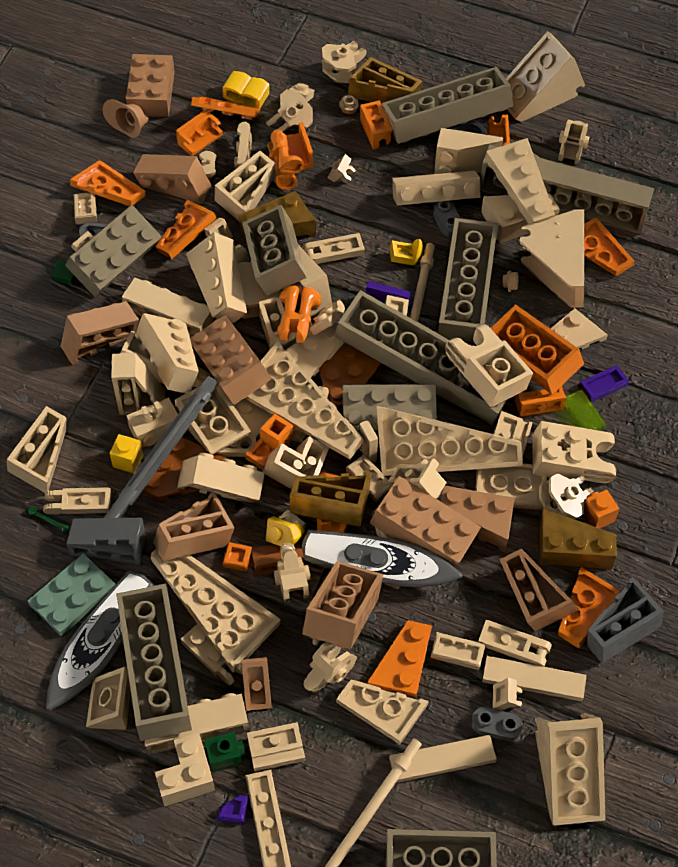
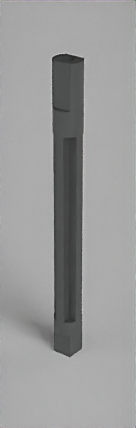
M208 376L202 385L196 389L119 494V498L104 518H121L129 506H132L211 398V394L218 386L216 380Z

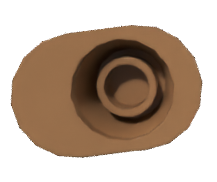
M111 99L107 100L103 105V115L106 121L113 128L131 138H136L140 134L141 128L148 122V117L144 115L142 109L136 104H123Z

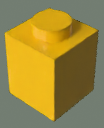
M120 434L110 451L112 466L133 474L143 456L140 440Z

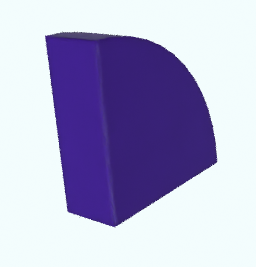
M237 796L225 804L219 811L218 821L244 824L248 796Z

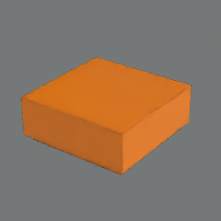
M229 542L222 563L223 567L246 572L252 547Z

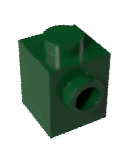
M235 732L204 739L211 772L242 765L241 755H245L242 739L237 740Z

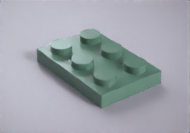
M82 554L28 600V604L62 636L96 607L116 584L85 554Z

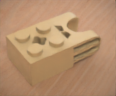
M481 325L476 328L473 337L476 346L468 345L460 338H453L447 341V356L490 407L527 389L533 372L505 340L501 341L489 326Z
M541 421L532 434L533 475L551 478L558 473L570 480L572 478L577 479L583 475L586 479L584 481L609 483L616 478L615 466L601 460L596 452L604 453L610 450L615 444L614 435L604 431Z

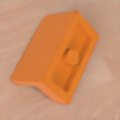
M300 122L298 123L299 133L287 135L286 138L289 156L295 155L300 157L304 163L303 170L313 168V150L304 124Z

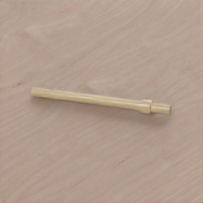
M432 243L426 244L424 256L421 257L420 261L421 271L410 318L416 322L419 320L429 270L433 267L434 259L432 257L435 245Z
M413 738L404 753L398 755L393 762L395 766L325 867H338L403 771L407 772L411 766L412 758L422 745L418 740Z

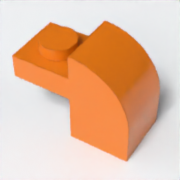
M274 413L260 428V439L246 453V460L263 470L271 452L280 444L289 446L293 436V425Z

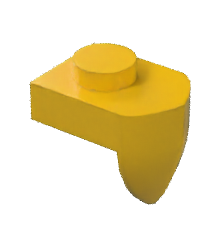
M416 239L413 244L392 241L389 246L391 262L415 265L422 253L421 239Z
M273 516L267 520L266 541L281 547L286 542L295 545L303 536L305 529L301 524L291 523Z

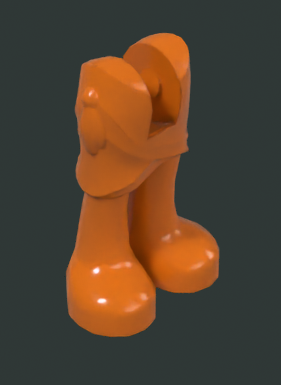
M274 130L271 134V142L267 144L269 158L275 163L274 178L280 189L290 190L297 185V178L294 174L304 169V163L298 156H289L286 135L281 130Z
M294 285L288 286L281 291L280 300L285 307L277 332L281 341L288 342L290 333H296V343H304L311 321L310 311L317 310L321 305L322 298L316 290L310 287L303 288L299 314L295 312L300 298L299 288Z

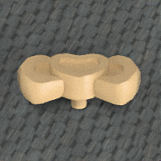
M211 151L200 153L199 159L202 161L201 166L207 178L215 176L216 154Z

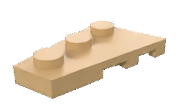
M573 309L551 328V330L581 349L589 347L591 343L596 341H605L608 336L576 309Z
M352 679L336 699V703L399 745L429 702L423 699L409 698L405 694L398 692L395 694L384 691L380 687Z

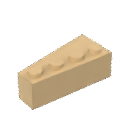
M528 138L486 151V162L496 173V177L500 183L502 182L511 199L517 204L519 211L528 224L555 217Z
M213 232L186 253V256L212 317L219 319L226 315L233 324L247 314L234 240Z
M143 313L135 337L137 340H142L141 347L151 355L149 360L152 365L158 367L157 373L167 390L190 394L199 371L186 323L179 319L171 320Z

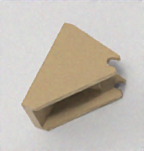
M547 31L507 76L506 80L511 85L513 107L507 108V110L516 120L522 122L575 98L578 95L576 89L579 86H585L575 59L550 32Z
M584 209L572 210L523 226L522 231H527L531 234L528 237H521L520 244L524 246L523 251H528L531 255L522 257L521 263L570 308L584 307Z
M584 713L581 714L582 719L559 722L535 718L538 731H535L539 759L549 817L553 825L605 820L603 722L600 717Z

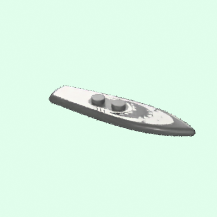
M308 530L302 542L301 548L305 561L329 569L333 568L336 561L344 562L383 574L382 583L404 587H428L446 584L462 578V574L440 556L422 547L403 541L353 533Z
M134 571L126 572L74 633L53 670L47 692L46 709L48 711L65 704L80 694L108 665L123 643L116 593L154 586L147 577Z

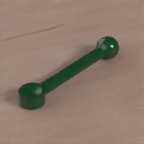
M35 506L28 509L31 517L37 516L61 529L63 534L69 533L70 527L68 525H62L38 512Z

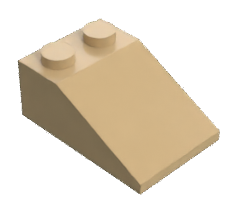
M441 128L437 144L434 174L473 170L476 173L481 172L482 163L489 145L501 147L503 137Z
M219 384L211 394V398L188 428V431L211 455L251 434V430ZM196 389L190 391V394H184L175 399L177 414L180 413Z

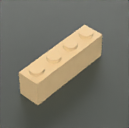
M475 170L392 178L393 199L397 205L480 198V177Z
M134 278L122 295V301H127L136 315L142 317L143 313L171 320L179 319L186 323L190 337H193L196 333L214 322L208 305L200 304L186 296L172 293L166 288L152 285L146 280Z
M230 693L223 695L221 699L212 701L210 699H203L194 705L188 706L191 731L145 740V746L149 755L175 749V739L198 732L202 742H205L204 739L235 732V734L248 732L249 726L242 694Z

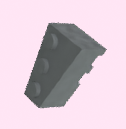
M142 518L73 519L67 541L69 554L72 556L85 554L88 558L141 565L147 541Z
M631 577L628 585L621 593L619 592L616 595L613 603L602 612L588 629L587 647L601 663H604L661 628L664 611L641 585Z

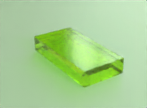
M583 390L566 396L564 407L578 427L598 431L605 428L606 423Z

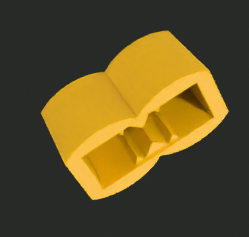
M233 71L223 86V98L232 103L261 108L269 95L268 82L261 78L250 77L246 73Z

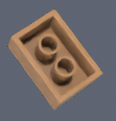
M132 55L126 95L127 104L138 105L145 116L169 117L174 80L173 56Z

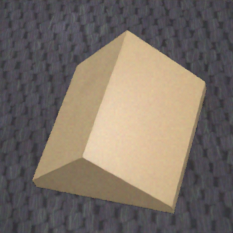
M126 667L94 679L86 727L126 730L131 696L128 669Z

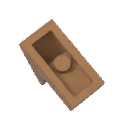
M267 657L241 660L246 711L272 708Z

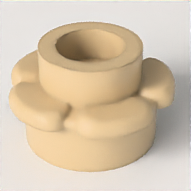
M351 95L344 96L339 102V106L344 113L353 114L359 107L358 99Z
M508 271L507 275H503V287L508 288L509 292L517 290L519 283L518 273Z

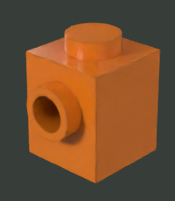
M608 490L600 493L594 492L586 498L584 516L591 526L602 528L615 522L619 507Z

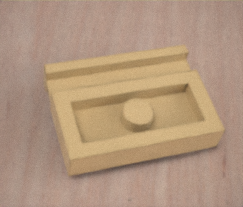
M501 411L493 434L521 441L523 457L532 422H524L522 418Z
M298 722L247 733L254 772L305 761Z

